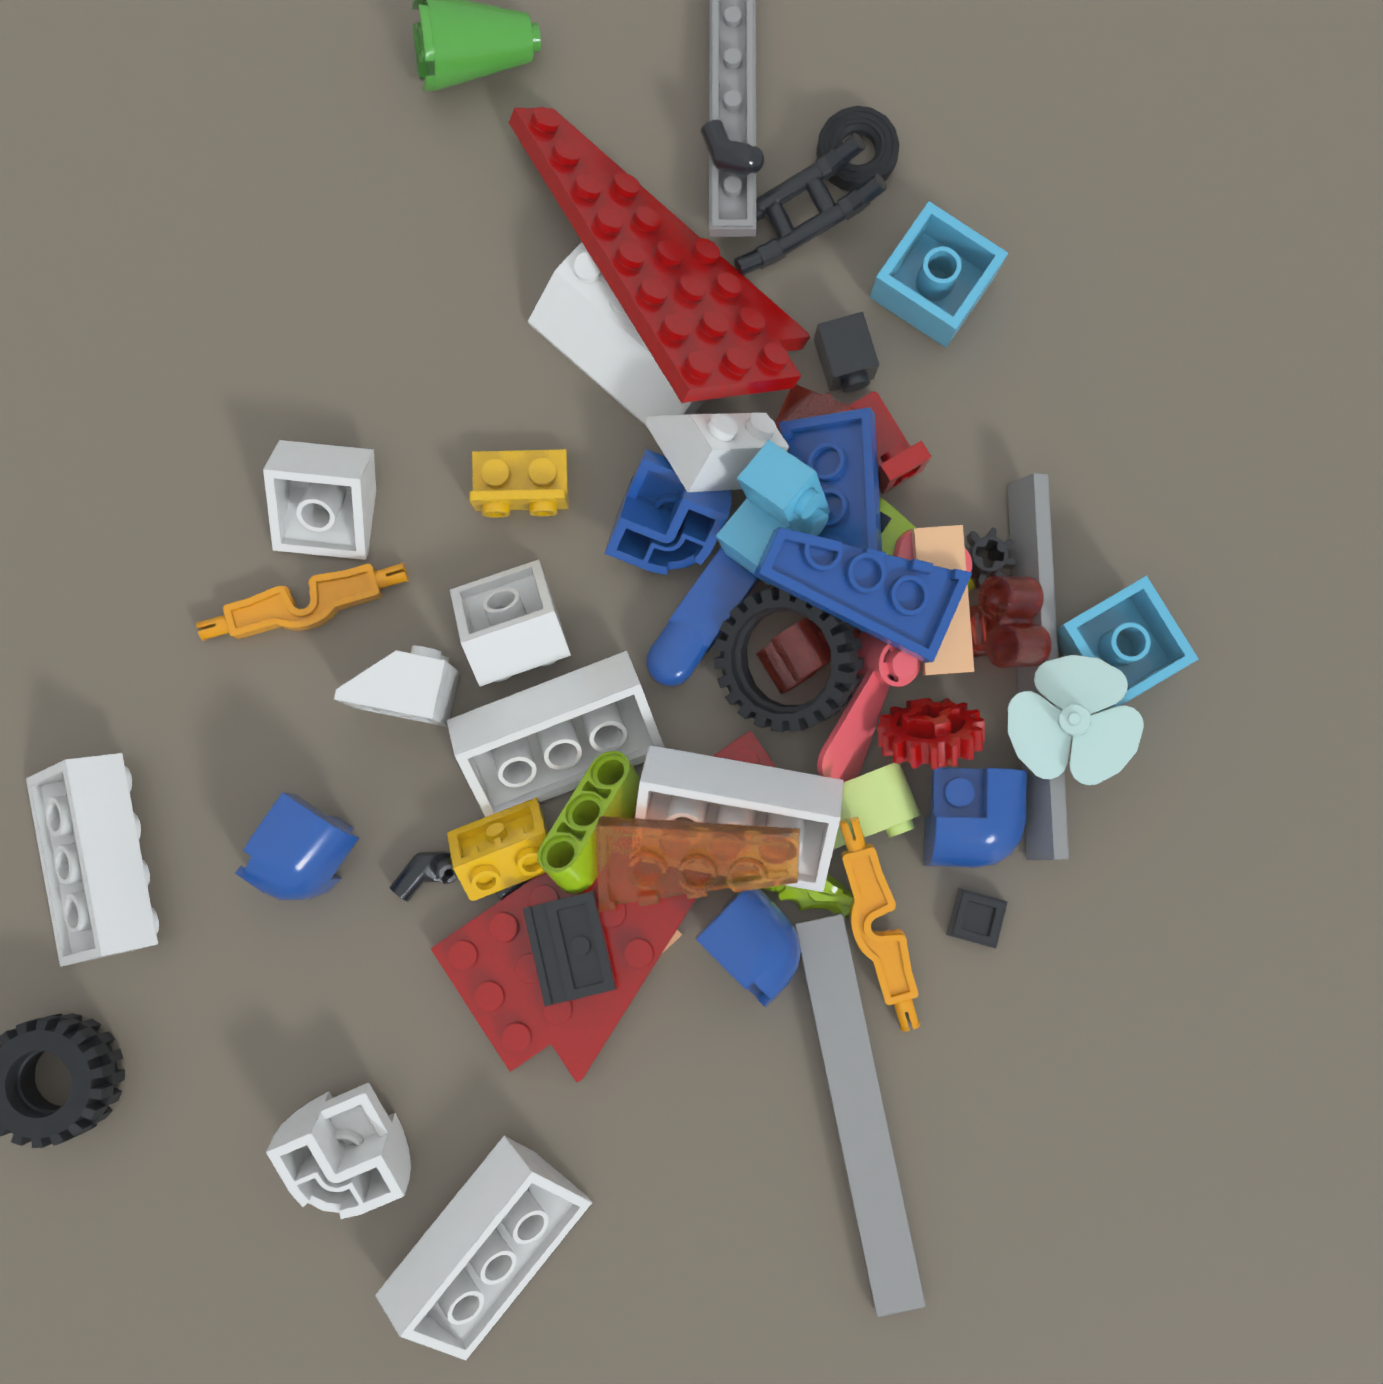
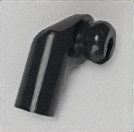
M712 120L702 126L701 134L713 164L718 170L736 175H748L761 170L764 156L760 148L751 146L748 143L729 140L721 120Z
M446 851L417 853L389 888L401 899L409 902L424 882L453 883L458 877L452 866L451 854Z

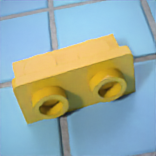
M566 449L472 451L473 491L469 492V502L475 511L482 512V516L501 518L510 516V510H529V514L532 516L547 517L557 515V509H569L568 453Z
M537 797L447 832L453 869L471 901L478 900L546 873L538 862V851L549 832Z

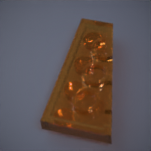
M600 816L596 825L599 912L616 910L617 905L638 902L639 906L659 904L661 898L686 894L688 899L706 897L709 891L731 888L733 892L798 883L800 828Z

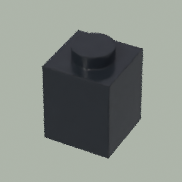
M863 311L817 324L814 343L829 391L842 388L843 392L850 393L867 387L870 384V380L874 379L879 361Z

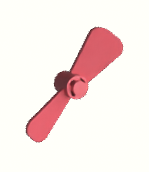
M911 530L904 532L897 539L893 556L909 560L913 559ZM965 548L966 571L971 572L972 559ZM866 632L857 637L861 639L862 649L858 650V657L863 658V668L857 671V674L864 678L822 747L817 762L820 776L841 779L844 782L856 778L862 769L889 686L901 687L909 684L917 676L921 666V660Z

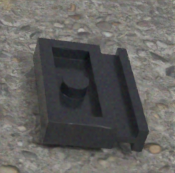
M595 891L523 908L545 1007L617 989Z

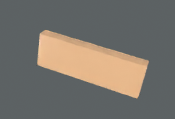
M963 525L914 528L911 530L913 559L930 562L934 566L951 570L959 569L966 571ZM968 584L934 662L925 663L922 661L923 676L974 672Z

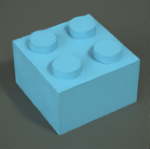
M928 201L876 276L869 298L947 348L998 274L1008 252Z
M1147 575L1057 628L1058 647L1064 657L1077 655L1099 658L1121 670L1126 676L1128 688L1124 698L1117 704L1098 712L1123 705L1198 660L1197 655Z

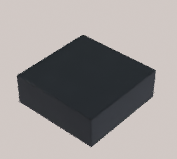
M958 888L946 935L996 948L1008 901Z

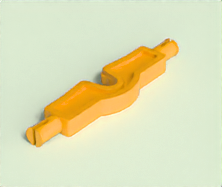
M403 562L380 570H376L371 564H364L343 571L312 576L308 581L310 603L304 609L297 608L295 599L288 587L276 586L250 598L224 605V615L196 622V627L201 630L198 631V634L202 641L227 633L236 639H242L280 627L292 631L310 630L331 620L339 610L380 599L383 596L382 588L409 582V577Z
M859 817L849 818L854 837L851 835L847 820L844 819L839 822V826L847 850L841 853V857L853 894L850 906L852 932L861 951L873 961L885 1003L887 1005H894L900 1030L910 1031L905 1012L908 1013L914 1030L920 1026L912 1000L918 997V990L911 970L906 936L903 930L899 928L885 931H875L871 928L872 921L885 915L887 912H892L896 908V903L882 873L873 844L865 843Z

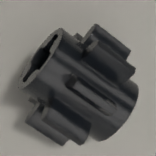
M993 527L981 539L975 531H971L966 536L967 542L971 546V548H966L972 559L971 577L976 579L975 588L977 589L983 586L986 579L989 578L992 579L994 584L999 586L1005 581L1004 574L1000 569H1012L1017 564L1016 560L1008 558V548L1014 543L1013 540L1003 542L996 537V528ZM983 549L988 551V559L994 561L988 568L983 566V558L977 556Z

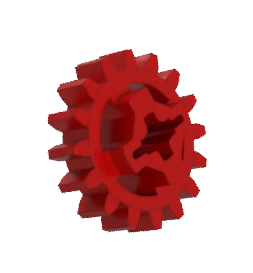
M921 698L906 701L905 708L892 706L890 707V714H881L880 724H877L878 746L882 747V755H893L894 763L899 764L906 761L911 764V768L915 769L922 763L929 764L931 769H938L948 765L952 767L958 766V758L974 759V751H982L983 741H985V720L980 718V711L978 709L968 710V703L956 704L948 698L943 699L940 703L933 702L931 698Z

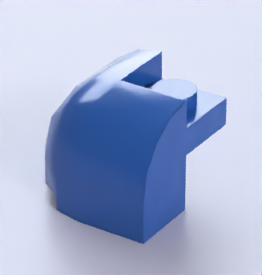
M645 449L634 477L632 476L624 495L604 554L644 570L667 575L668 570L687 568L695 563L701 565L711 553L717 541L716 535L723 528L729 517L732 503L731 490L687 492L667 458Z
M940 767L938 769H931L930 817L924 818V866L978 868L995 865L1010 856L1022 840L1026 823L1027 771L1002 768Z
M282 792L243 849L244 852L251 856L245 868L240 866L235 874L262 893L278 900L311 899L329 892L342 879L335 873L359 837L351 833L354 827L341 818L327 816L298 795Z
M752 880L738 894L735 893L717 916L696 936V940L745 989H748L764 1007H767L788 986L798 970L801 947L797 930L787 915Z

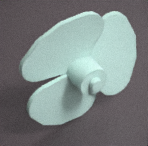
M1068 655L1041 664L1035 672L1034 682L1036 689L1042 696L1032 691H1023L1016 694L1008 705V735L1017 757L1036 776L1042 779H1053L1059 777L1066 769L1072 740L1070 772L1074 779L1081 784L1088 786L1097 785L1121 772L1137 752L1144 728L1143 718L1137 710L1126 705L1116 706L1099 713L1096 712L1115 705L1124 698L1128 688L1126 676L1121 670L1094 657Z

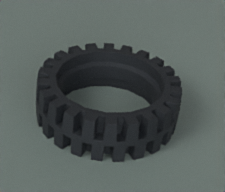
M778 587L750 595L743 599V603L736 605L729 612L731 618L724 620L719 629L724 634L716 639L714 649L720 650V656L714 658L715 669H722L723 676L717 678L720 688L727 687L730 692L725 696L726 700L730 705L738 704L741 707L737 713L744 719L753 718L755 719L754 725L760 728L772 727L771 731H799L829 719L839 712V709L851 699L852 695L850 693L857 688L860 681L857 671L863 668V658L858 657V650L862 649L861 639H855L853 630L857 629L856 627ZM793 611L810 618L822 630L830 647L831 671L826 686L813 700L802 705H784L769 699L756 686L748 668L747 645L751 633L763 618L775 612Z

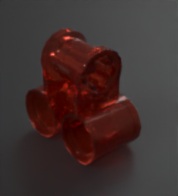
M991 576L984 580L978 592V605L969 606L973 658L988 656L991 663L998 668L1036 667L1046 662L1051 652L1050 635L1043 626L1033 624L1032 618L1039 613L1044 602L1041 584L1031 576Z
M808 618L800 620L770 640L771 643L756 653L758 660L780 695L802 684L814 676L819 669L831 662L830 647L822 630L812 620L809 621ZM858 628L853 630L855 639L860 636V629Z

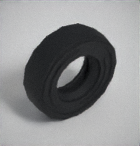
M853 106L841 109L829 117L819 133L816 150L817 159L825 155L833 147L839 146L845 138L853 133L868 137L874 144L875 155L872 160L861 165L849 162L840 172L827 179L841 190L852 191L875 174H879L886 181L896 166L900 147L896 128L886 115L874 108Z

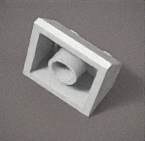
M767 413L648 416L645 425L687 492L742 489L737 477L768 440H771L785 451L789 448L778 431L775 422Z
M279 440L263 468L273 551L366 560L369 552L376 496L374 449Z
M539 559L450 589L460 642L479 687L492 682L507 680L513 675L539 666H548L559 659L571 656Z
M412 645L411 653L394 651L337 688L334 700L355 709L448 727L446 720L450 719L460 672L448 663L449 658L442 656L441 651Z

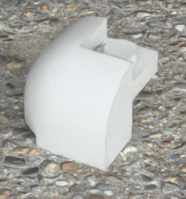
M369 1082L334 1098L330 1092H327L313 1099L293 1113L279 1127L266 1150V1154L290 1194L302 1207L309 1203L322 1211L340 1213V1219L361 1215L404 1197L410 1180L411 1161L404 1130L396 1113L387 1115Z

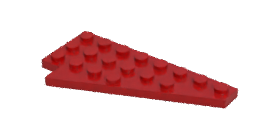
M514 108L508 122L680 402L686 403L793 389L801 374L790 359L787 351L802 350L811 337L809 333L720 255V249L714 242L706 238H700L643 188L636 178L627 174L554 108Z
M751 730L713 755L714 757L777 768ZM635 814L597 878L585 891L577 894L565 893L547 873L534 877L430 948L510 1072L551 1044L575 1082L577 1083L582 1080L713 874L710 871L630 857ZM595 891L617 989L545 1007L523 908Z

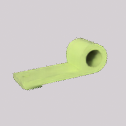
M900 763L889 764L844 782L840 821L847 820L852 837H854V832L849 819L851 817H859L864 838L886 830L890 838L916 828L913 818L920 816L921 813ZM840 826L838 827L833 849L845 845Z

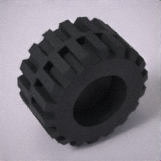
M60 1013L26 1021L16 1025L15 1029L5 1031L0 1035V1136L13 1133L11 1143L22 1146L31 1142L32 1148H44L50 1144L55 1146L96 1127L97 1122L106 1119L113 1111L109 1105L119 1101L122 1090L115 1088V1085L125 1080V1069H117L116 1061L124 1059L121 1049L112 1051L109 1045L115 1040L113 1035L109 1031L99 1034L97 1031L101 1025L93 1019L82 1021V1015L73 1013L63 1016ZM45 1051L59 1057L65 1063L70 1074V1092L63 1106L47 1101L40 1094L36 1086V1065Z

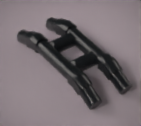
M853 133L839 146L833 147L825 155L815 160V163L756 198V222L763 219L764 215H767L778 238H773L767 243L755 247L753 251L734 258V266L741 275L759 268L763 269L786 257L785 255L845 219L849 220L868 207L871 201L887 190L884 179L879 174H875L861 186L855 187L848 194L838 199L837 203L834 202L823 180L836 175L849 164V161L865 149V144L858 134ZM807 190L819 213L794 228L783 204Z

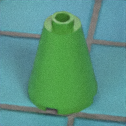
M412 0V10L419 9L420 22L413 24V37L419 78H425L421 87L422 91H438L531 63L533 52H540L541 50L539 24L537 22L531 23L530 16L526 12L469 0Z

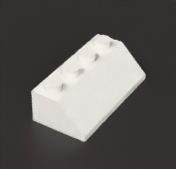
M581 242L554 271L528 320V324L644 426H646L645 422L648 416L694 414L706 400L680 402Z
M627 651L446 720L454 756L485 817L536 797L539 803L576 789L591 763L604 752H621L626 755L633 766L645 762L649 745L664 747Z
M649 745L639 782L630 857L823 892L841 818L844 780Z
M117 753L65 759L26 778L60 967L157 945L156 934L159 930V919L150 903L148 892L150 872L148 865L142 860L139 844L141 824L138 816L133 813L130 797L132 777L129 769L124 765L123 754Z
M503 1136L375 1296L400 1337L467 1360L592 1204V1201L536 1152Z

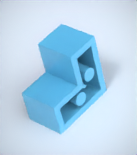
M768 440L737 477L747 499L718 532L716 538L726 555L754 574L774 529L781 527L818 536L827 524L830 509L816 471L771 440Z

